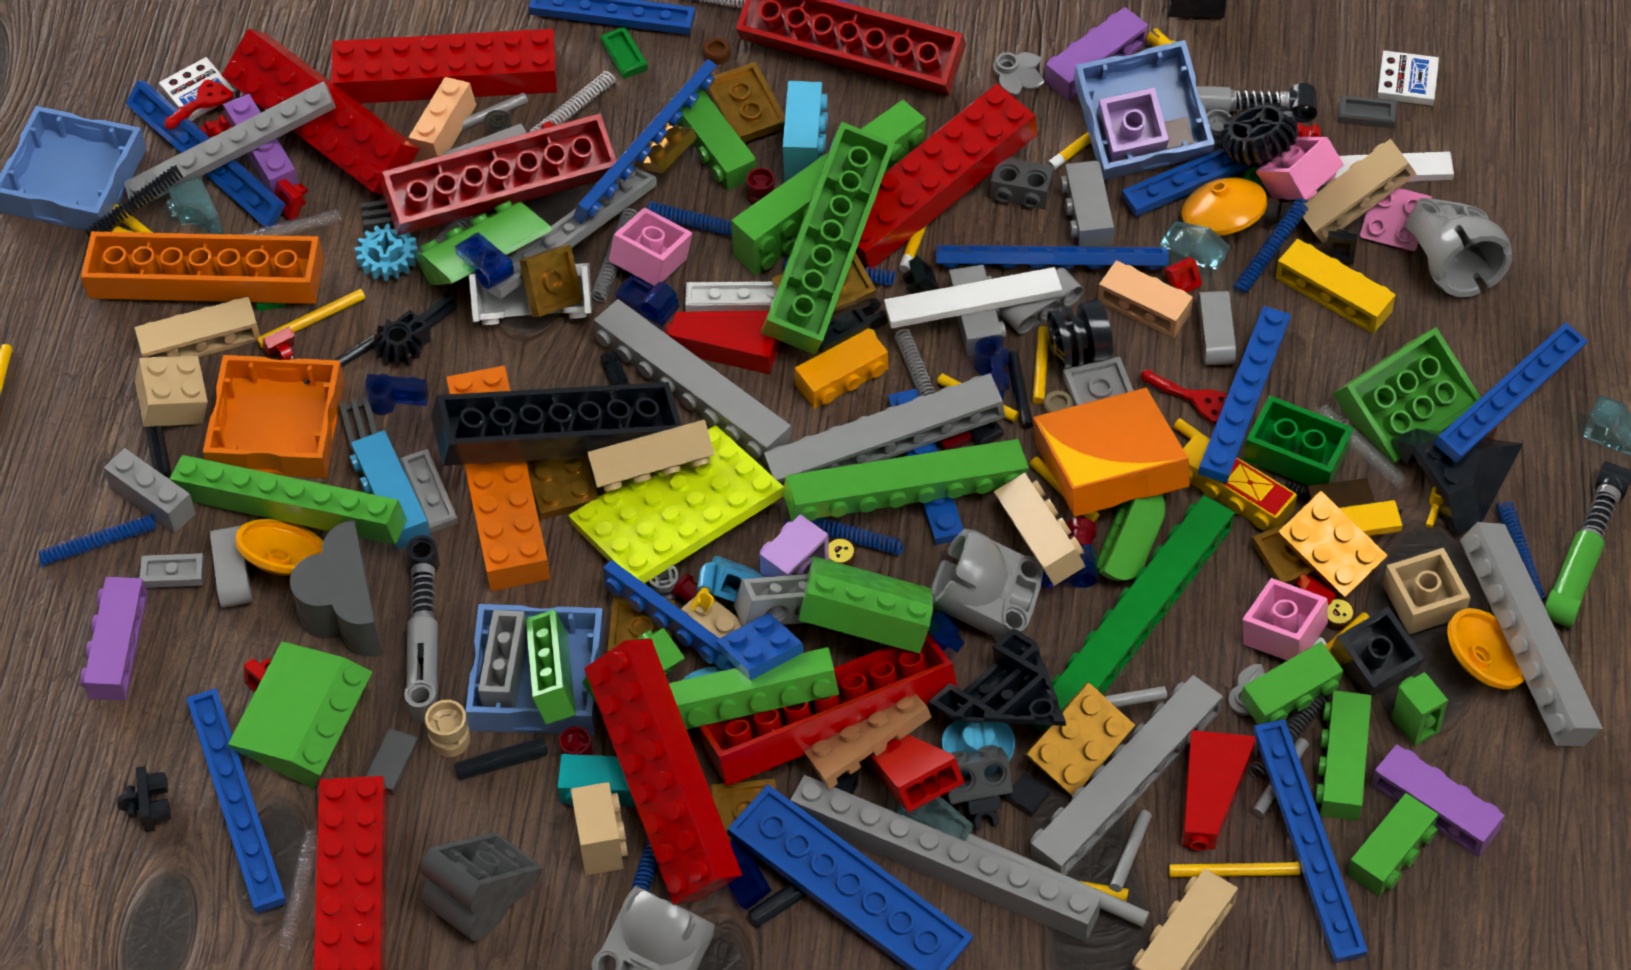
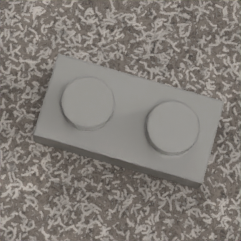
M203 553L142 556L140 578L143 579L145 588L203 586L205 564Z

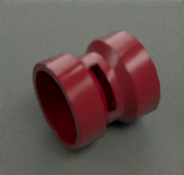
M755 168L748 173L747 197L752 205L775 190V176L772 171L767 168Z
M1081 517L1069 520L1067 526L1071 534L1068 535V538L1072 539L1075 537L1084 551L1080 555L1082 560L1091 558L1095 547L1093 540L1097 534L1096 523Z
M577 726L569 727L560 735L561 754L593 755L591 737L586 729Z

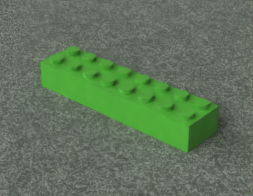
M901 100L861 129L895 143L885 172L926 140V118L904 100ZM828 153L731 220L733 256L755 276L764 270L770 269L779 259L791 253Z
M841 122L834 136L761 330L762 334L816 355L824 339L895 146L894 142Z

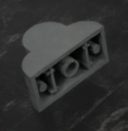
M355 521L343 522L328 532L323 541L322 553L306 557L295 566L291 573L290 587L302 627L315 637H341L344 646L354 654L360 656L381 655L382 652Z
M497 832L430 847L421 867L422 875L427 878L422 890L421 902L469 939L479 941L497 926L505 916L510 905L521 899L531 889L544 867Z

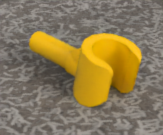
M1435 486L1432 488L1429 499L1431 511L1425 524L1427 528L1433 527L1437 514L1444 503L1442 496L1436 494L1437 489Z

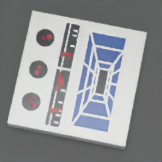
M1383 50L1377 99L1433 106L1439 57Z
M207 57L159 82L160 89L177 109L197 98L198 88L206 79L223 84L233 92V98L236 97L235 90L221 76ZM219 106L197 109L188 119L193 121Z

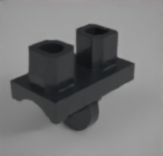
M145 766L136 767L138 792H135L134 786L125 787V793L117 798V807L122 811H127L129 818L136 817L137 810H139L140 819L144 821L145 832L155 831V823L171 819L168 798L154 801L152 799V795L168 793V780L165 772L148 774Z

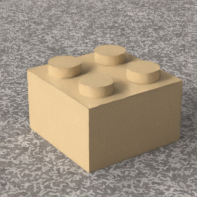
M198 356L139 358L135 385L144 427L203 424L208 400Z
M1444 548L1402 560L1386 567L1383 587L1408 635L1447 623L1458 611L1468 608L1470 595Z
M609 782L572 788V801L585 876L624 869L622 857L628 856L618 793L611 794Z

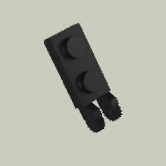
M872 298L832 315L824 339L818 349L819 352L823 353L868 328L878 329L889 322L885 310L874 314L881 305L879 300Z

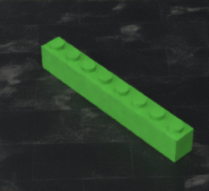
M1019 439L790 474L786 475L783 495L792 522L800 514L809 521H813L817 518L829 516L841 517L854 512H871L879 508H897L904 504L928 503L936 499L948 497L958 498L962 495L973 493L985 494L999 489L1023 473L1027 475L1029 467Z
M185 455L181 456L170 477L172 482L190 494L194 503L327 531L343 522L354 520L358 537L396 545L407 522L398 499Z

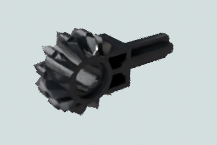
M445 296L419 316L412 310H409L401 317H398L395 322L387 319L386 326H378L377 334L373 338L378 358H383L386 365L394 361L397 367H399L401 362L405 361L410 364L412 358H419L420 350L431 341L429 329L456 310L457 304L451 296Z

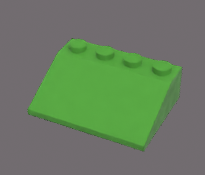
M508 200L494 207L496 212L487 217L486 213L472 218L470 220L472 225L462 230L461 226L447 231L445 233L447 238L437 243L436 239L422 244L420 246L422 251L415 254V257L430 286L452 284L553 230L548 223L522 202L512 204Z
M1437 327L1419 335L1332 393L1347 418L1392 463L1401 459L1391 443L1392 438L1416 428L1441 432L1481 398Z
M812 556L798 620L920 654L931 622L933 610L932 588Z
M281 641L227 747L313 789L372 671L341 656Z

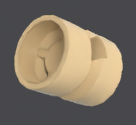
M441 700L429 707L425 715V723L433 751L444 757H455L462 754L470 744V731L463 706L456 701Z

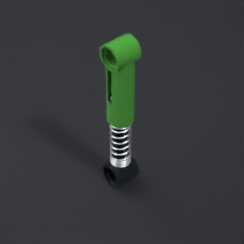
M1604 461L1594 487L1597 491L1591 503V508L1585 517L1583 527L1573 538L1558 579L1545 605V609L1552 622L1570 629L1572 628L1583 596L1604 548V531L1608 529L1607 525L1610 524V518L1613 517L1612 512L1615 511V506L1618 504L1619 499H1624L1630 485V469Z

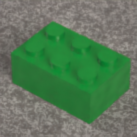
M1269 395L1246 439L1243 460L1308 486L1332 483L1350 449L1354 428Z

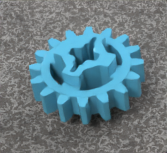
M386 224L385 229L381 230L376 225L374 226L375 232L371 233L366 230L364 232L365 239L358 238V247H355L358 267H362L363 274L365 275L372 272L374 280L379 275L383 276L384 281H388L390 275L399 279L400 272L408 274L410 273L409 266H416L415 254L418 253L416 238L411 237V233L397 236L396 230L390 229V225Z

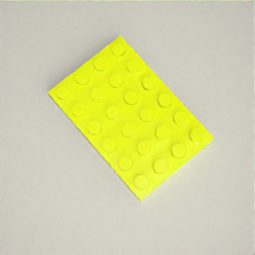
M715 425L708 429L715 454L709 457L710 463L692 467L691 462L679 465L681 471L663 475L662 470L650 473L652 479L635 484L633 478L627 479L621 483V488L605 492L598 499L589 502L568 515L570 524L608 561L613 560L637 579L646 583L670 566L680 562L784 496V486Z

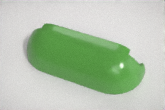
M1162 494L1137 498L1120 504L1095 563V566L1100 569L1099 573L1102 576L1114 581H1126L1136 577L1139 569L1147 560L1165 516V502Z

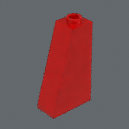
M769 310L676 312L672 323L668 322L665 329V334L700 359L765 374L771 373L782 341L761 333Z
M1191 730L1182 847H1190L1196 851L1215 850L1252 759L1255 736Z
M909 734L900 740L891 739L888 741L885 747L886 750L878 756L870 754L864 758L869 767L908 813L965 783L957 761L952 754Z

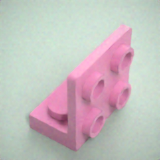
M1402 188L1396 189L1367 211L1360 237L1415 252L1419 242L1414 234L1406 228L1405 222L1420 198L1432 199V196Z

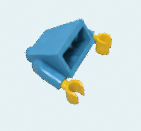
M715 556L712 562L704 564L700 569L697 585L698 594L692 601L690 608L692 611H695L696 607L700 605L704 609L703 615H706L714 603L711 593L735 602L742 579L762 578L765 576L748 566Z

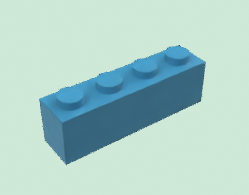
M385 430L351 442L353 455H350L349 459L354 472L360 471L363 476L359 480L364 493L398 499L407 518V522L395 545L396 550L406 547L408 542L416 536L424 535L431 537L427 518Z

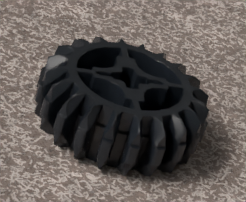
M1270 102L1262 106L1258 103L1256 107H1248L1243 112L1238 111L1237 116L1230 117L1229 122L1223 125L1224 130L1221 132L1223 149L1232 162H1238L1239 165L1247 163L1249 166H1252L1254 163L1262 165L1265 161L1272 162L1273 158L1282 157L1283 152L1290 151V146L1296 144V138L1299 136L1297 121L1292 111H1289L1287 106H1281L1280 103L1272 105Z

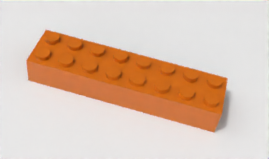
M91 231L81 280L88 298L230 302L234 299L249 296L250 302L316 304L325 257L319 236Z
M505 365L446 377L449 394L510 391ZM526 461L465 464L464 467L490 592L551 580Z

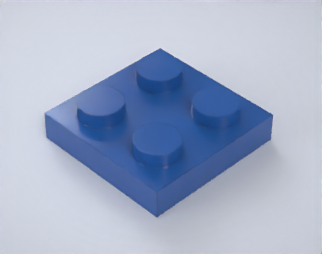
M770 613L758 617L754 621L716 640L718 650L749 680L804 652L802 642Z

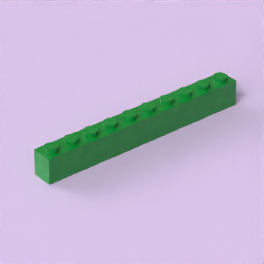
M1205 495L1201 497L1197 504L1193 502L1188 507L1183 522L1180 525L1176 523L1168 535V541L1164 546L1160 544L1155 549L1147 567L1143 565L1136 574L1135 583L1131 588L1126 587L1118 598V604L1114 609L1109 608L1106 611L1098 630H1092L1084 641L1083 649L1079 653L1074 652L1065 672L1062 675L1057 674L1052 680L1061 711L1086 682H1089L1102 695L1105 694L1233 528L1234 511ZM1033 724V727L1041 732L1049 726Z

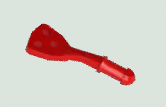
M206 79L198 88L197 98L184 106H180L178 111L167 117L164 121V126L168 130H174L184 119L189 118L195 110L220 106L232 100L233 92L223 84Z
M1143 370L1140 377L1144 383H1149L1163 390V393L1175 395L1192 402L1200 415L1211 424H1217L1228 393L1213 389H1185L1173 383L1172 380H1167L1153 373L1152 370Z

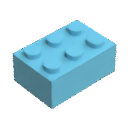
M788 81L783 138L784 183L822 157L821 155H824V151H826V134L822 133H825L828 127V112H823L827 111L828 94H822V82Z

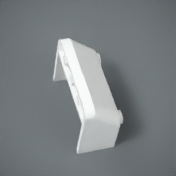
M589 263L575 264L583 301L551 313H569V318L573 319L587 317L586 313L592 312ZM490 270L475 271L469 274L473 322L482 320V325L499 324V318L531 315L524 283L500 299L479 286V278Z

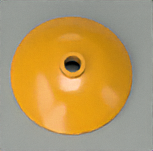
M1233 177L1214 180L1197 188L1186 199L1181 210L1182 219L1188 229L1201 235L1220 236L1235 233L1254 224L1264 214L1267 208V197L1260 185L1244 178Z
M259 519L247 522L237 530L235 537L236 548L244 559L267 573L279 576H291L293 569L300 561L308 556L322 553L323 541L315 533L300 525L275 519Z
M1466 608L1458 611L1450 619L1447 632L1451 650L1459 664L1472 677L1485 685L1499 689L1516 688L1525 680L1495 616L1483 610Z

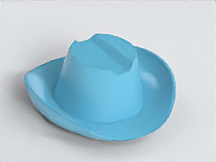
M955 721L947 726L942 736L943 750L948 753L964 751L967 754L977 752L983 746L996 745L1003 748L1009 762L1015 748L1014 733L1007 723ZM989 765L985 769L984 774L991 775L995 773L998 765ZM960 770L962 775H967L966 770Z

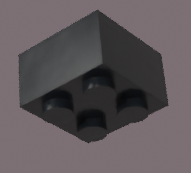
M1389 607L1338 635L1330 649L1360 693L1372 696L1417 671L1425 658Z

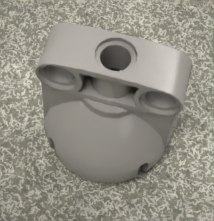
M1420 198L1405 222L1406 228L1414 234L1428 256L1429 272L1435 283L1441 290L1456 297L1477 295L1481 291L1474 279L1481 278L1485 286L1491 288L1509 270L1513 260L1509 238L1498 224L1489 220L1487 214L1477 207L1445 200Z
M962 530L947 550L950 556L959 559L958 565L942 560L932 581L933 607L945 615L955 617L992 635L996 641H999L1013 628L1022 632L1029 623L1039 594L1043 575L1042 565L1035 557L1024 556L975 530Z
M635 886L628 893L601 951L593 958L592 970H605V965L611 958L616 960L617 966L615 970H697L714 936L715 924L678 905H673L668 900L660 899L653 893Z

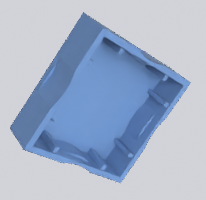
M1186 40L1147 48L1133 55L1112 56L1075 66L1073 78L1096 161L1100 162L1103 180L1194 160L1213 151L1215 143L1205 107L1197 93L1196 76ZM1155 87L1164 122L1187 117L1194 141L1193 144L1188 145L1187 141L1184 140L1180 147L1132 157L1131 153H1127L1126 159L1110 163L1107 152L1109 143L1108 139L1104 140L1097 108L1100 99Z
M36 106L20 135V141L15 152L7 160L0 173V212L85 231L90 225L93 226V223H97V220H100L101 217L104 218V214L108 215V212H111L115 204H120L126 192L123 182L133 178L146 151L141 128L106 120L86 119L73 113Z
M479 604L474 638L475 661L470 672L465 711L469 731L562 734L569 727L577 726L586 729L590 735H595L597 703L582 682L587 677L584 668L603 654L605 633L603 608L555 607L538 609L523 605ZM555 609L568 635L576 715L561 721L545 724L532 697L528 643L516 708H503L501 703H496V707H483L478 689L493 610L524 611L525 617L529 618Z

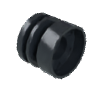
M1095 299L1079 303L1077 305L1076 317L1069 306H1064L1061 309V313L1058 309H1052L1047 312L1048 340L1051 351L1061 370L1071 368L1072 363L1076 367L1083 365L1084 353L1091 363L1113 357L1114 348L1111 327L1100 300Z

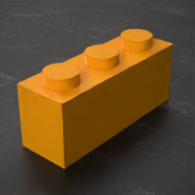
M868 328L795 367V385L811 406L816 409L823 404L831 403L836 397L847 391L857 389L869 379L881 376L888 370V351Z

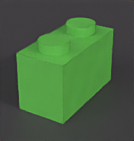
M1425 672L1415 678L1410 676L1401 682L1398 687L1391 718L1414 747L1440 732L1448 699Z

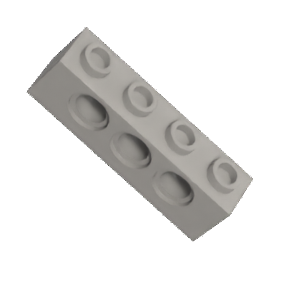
M808 574L742 579L734 604L742 625L744 626L767 613L774 616L782 625L807 623L798 619Z

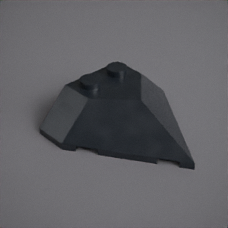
M1416 428L1392 438L1391 443L1404 463L1409 465L1418 461L1444 499L1439 515L1454 537L1468 532L1477 522H1483L1523 443L1484 438L1461 460L1455 463L1434 444V441L1442 433L1440 431Z
M1014 628L992 646L994 664L962 691L949 683L928 701L930 707L956 721L1066 726V720L1063 713H1061L1056 693L1046 666L1042 661L1037 642Z

